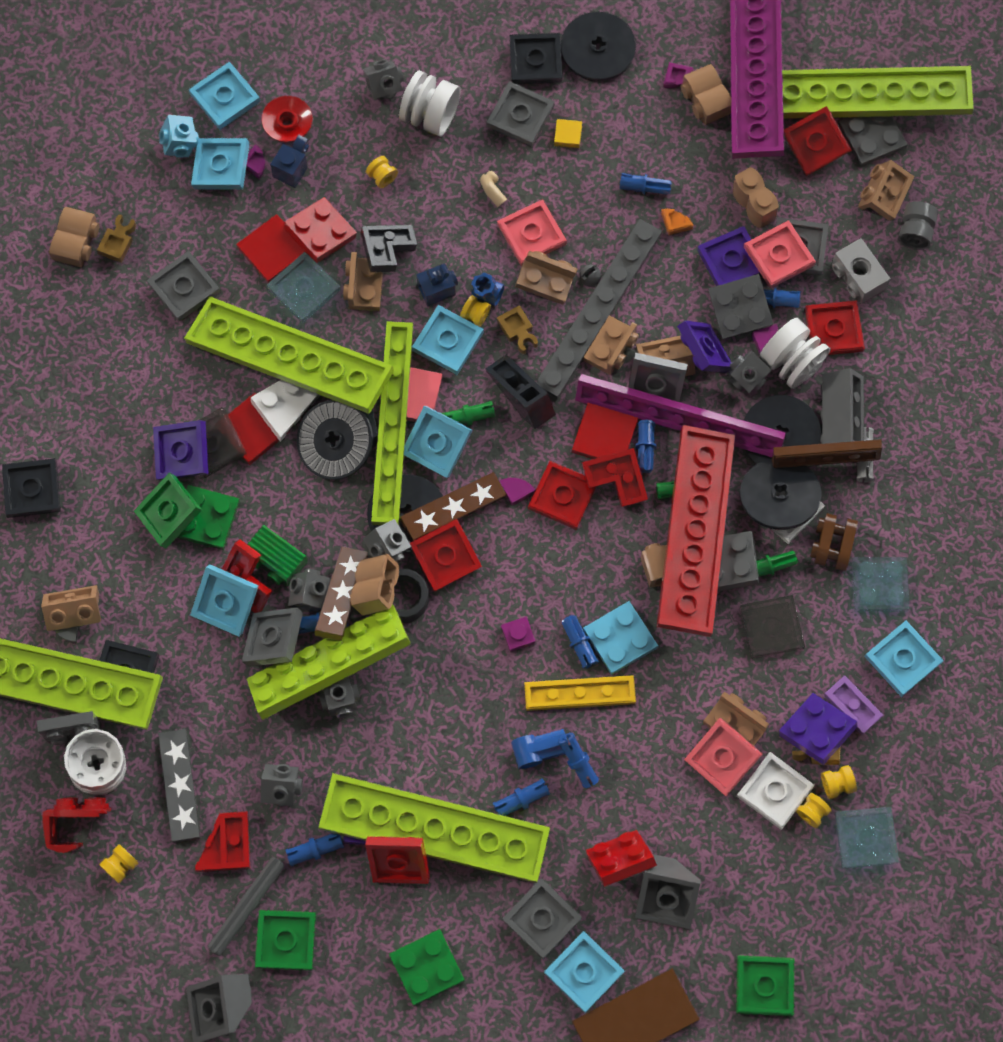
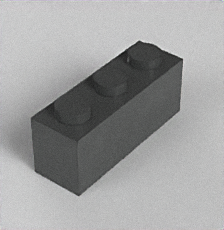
M851 368L822 374L821 444L864 441V376Z

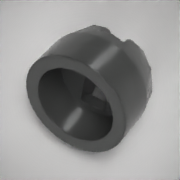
M588 264L582 268L580 280L585 286H595L600 282L601 272L597 266ZM593 270L594 272L586 278L585 275Z

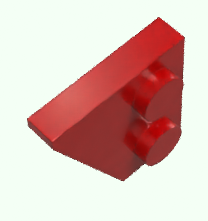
M248 812L219 813L214 829L205 843V849L200 860L195 865V871L211 872L250 869Z

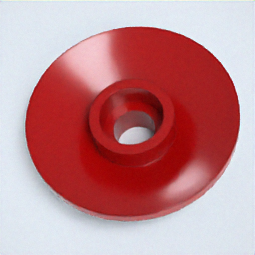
M281 96L273 99L267 104L262 113V126L266 134L272 139L283 143L295 142L298 135L304 137L311 129L313 122L312 112L308 104L295 96ZM288 120L293 122L290 125L283 124L285 121Z

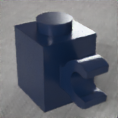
M298 135L292 148L285 144L281 146L270 164L273 178L296 188L308 168L305 155L309 148V145L306 144L308 142L307 138Z
M445 263L416 274L417 286L427 306L456 295L455 286L458 285L456 275L453 270H448Z

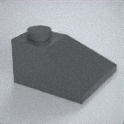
M653 854L657 866L643 872L635 918L691 929L701 880L676 859Z
M248 974L220 975L186 987L193 1042H206L235 1032L252 1004Z

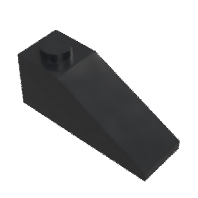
M507 354L485 368L486 372L520 416L534 429L556 415L548 393Z

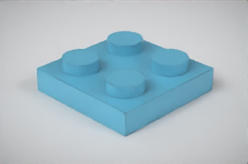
M230 62L189 89L192 98L219 130L260 103V97Z
M198 138L191 182L194 189H243L250 144L247 138Z
M438 305L413 344L412 351L458 375L483 335L484 329Z
M424 406L405 443L404 455L449 478L473 430L428 406Z
M208 565L205 568L190 615L236 636H240L243 634L259 585L213 565Z
M630 601L583 628L585 635L590 637V643L611 675L658 648L656 641Z
M907 620L865 655V658L901 697L943 662V659Z
M583 931L544 971V974L586 1013L625 971Z

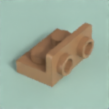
M889 160L885 163L877 164L871 171V180L868 186L861 192L860 198L862 199L858 207L862 210L870 207L891 221L895 219L914 176L892 160Z
M529 251L523 261L515 287L564 305L572 280L578 269L572 267L566 261H556L548 258L545 253Z
M351 252V261L346 260L345 275L349 276V285L344 284L343 299L348 300L349 309L380 311L383 272H370L367 258H357V252Z
M609 315L585 354L583 361L609 375L613 373L615 368L619 370L626 359V356L623 355L628 347L632 349L639 337L636 334L637 324L632 322L629 326Z
M680 336L636 344V353L688 364L685 376L695 374L693 354L689 347L682 342Z
M98 586L43 594L41 607L47 631L99 623L101 615L98 606Z
M723 692L720 700L703 721V724L711 729L716 721L722 718L753 746L757 744L769 726L766 722V717L755 709L753 711L749 710L743 705L744 702L740 697L733 693L729 695L726 692Z

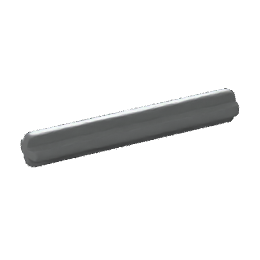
M272 857L211 940L208 948L214 954L220 956L283 870L284 864L280 860Z

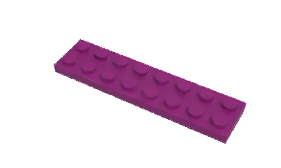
M730 0L732 159L784 156L781 0Z

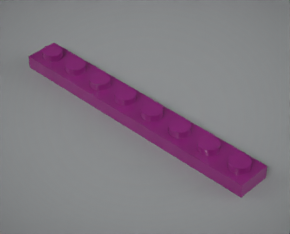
M581 374L578 380L575 401L586 404L589 402L638 417L641 420H652L655 424L681 431L683 425L733 434L735 435V447L769 457L773 456V447L783 446L786 433L587 375Z

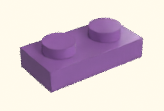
M845 675L824 694V697L834 707L857 721L856 730L861 735L866 733L883 717V714Z

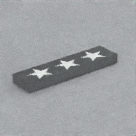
M181 729L158 733L172 842L201 839L187 730Z

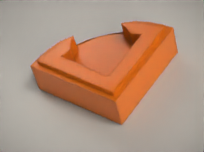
M661 209L668 235L693 229V223L689 217L676 212L674 209Z

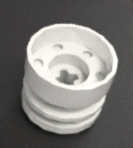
M417 71L404 92L399 120L405 123L411 121V125L417 127L424 119V130L441 137L448 129L454 117L460 99L461 87L443 80L436 88V77L432 75L427 77L425 72Z
M798 318L790 320L776 332L759 355V358L771 370L784 365L779 377L782 380L788 378L787 385L791 389L798 387L814 375L830 352V347L826 344L819 346L821 339L817 336L806 342L810 329Z
M99 729L85 730L76 735L67 745L64 755L65 768L74 786L83 793L94 796L104 795L115 790L123 781L127 769L126 758L117 738L109 732ZM98 759L99 763H102L100 764L101 769L95 771V768L92 767L93 761Z

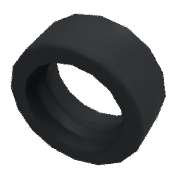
M399 569L397 582H410L419 592L417 605L408 611L397 610L401 622L410 623L425 613L429 604L428 587L425 580L418 573L409 569Z

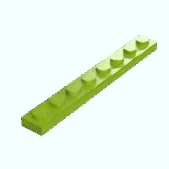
M387 321L384 362L392 365L394 372L381 393L372 525H383L393 519L399 525L413 323Z

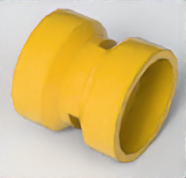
M849 765L840 767L838 772L829 770L821 773L822 784L828 799L836 798L842 792L850 794L857 791L855 777Z
M118 844L113 849V854L109 858H105L99 865L119 884L125 878V873L128 870L134 869L139 863Z

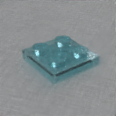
M305 252L267 284V289L301 323L308 320L341 290L340 285Z
M907 557L852 558L854 612L909 611Z
M891 807L835 812L842 869L899 863Z

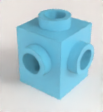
M167 116L159 134V141L163 145L164 155L189 157L193 148L197 147L198 133L194 130L192 117Z

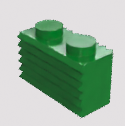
M265 525L258 530L247 544L261 554L255 569L263 568L268 572L267 577L277 585L283 583L288 587L293 574L299 573L308 563L306 555Z

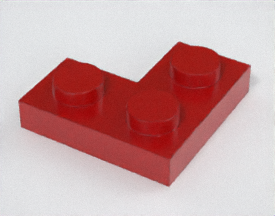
M634 448L581 462L588 488L614 481L621 507L648 500Z
M240 539L234 543L222 570L259 585L251 607L252 612L258 613L265 607L272 590L252 576L261 554Z

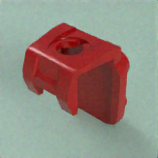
M77 797L56 799V805L43 812L46 847L58 853H66L83 846V842H57L58 817H99V814H107V812L112 811V808L109 807V803H106V798L92 797L84 799L82 807L81 803H78Z

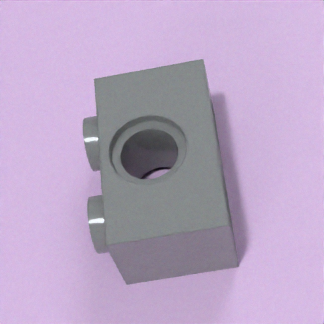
M862 238L835 253L832 262L833 271L839 278L842 277L847 283L849 294L853 298L857 297L861 304L887 289L890 277ZM853 270H861L864 272V275H857Z

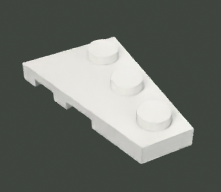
M280 380L252 396L251 403L281 442L289 429L296 425L301 419L302 414L321 395Z

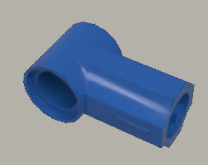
M483 272L481 275L474 277L471 283L473 286L471 295L496 306L502 297L505 285L495 281L491 275Z
M564 729L536 737L535 735H526L511 741L518 768L527 769L541 764L543 760L565 755L558 743L559 738L564 736L568 743Z

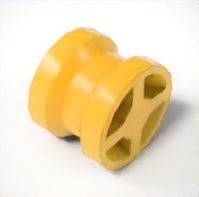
M380 156L369 164L366 174L370 178L375 179V184L379 188H384L395 180L398 170L394 166L389 165V160L385 156Z
M471 295L463 306L460 317L471 320L475 325L481 327L490 312L491 304L487 302L481 303L477 297Z
M813 793L806 797L804 805H800L796 809V813L814 828H818L821 824V818L828 816L832 811L824 800Z

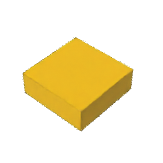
M557 119L554 146L580 148L582 121Z

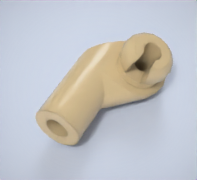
M488 171L486 175H482L480 182L486 195L498 208L507 198L495 185L498 181V176L493 171Z

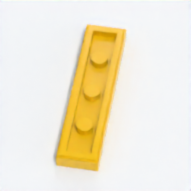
M634 675L524 682L526 711L636 704Z

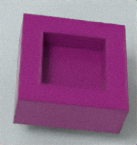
M527 616L501 625L510 652L536 644Z

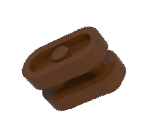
M826 513L825 518L819 517L816 533L821 535L819 543H813L810 557L815 558L814 564L825 566L827 559L835 560V569L846 572L858 521L847 518L844 526L836 524L837 515ZM833 534L842 536L839 550L830 548Z

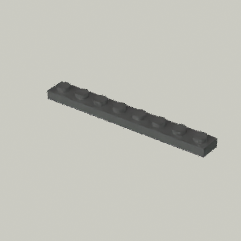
M639 219L536 383L549 396L558 400L608 316H611L659 240L662 230Z

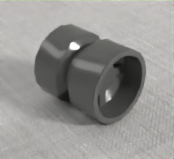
M920 201L906 204L902 219L904 225L900 227L898 241L902 245L914 249L929 248L934 234L933 228L936 225L939 213L938 209L929 203Z

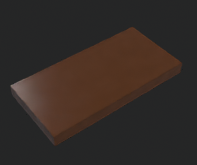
M672 968L573 1020L572 1024L582 1042H660L699 1021L700 1018Z

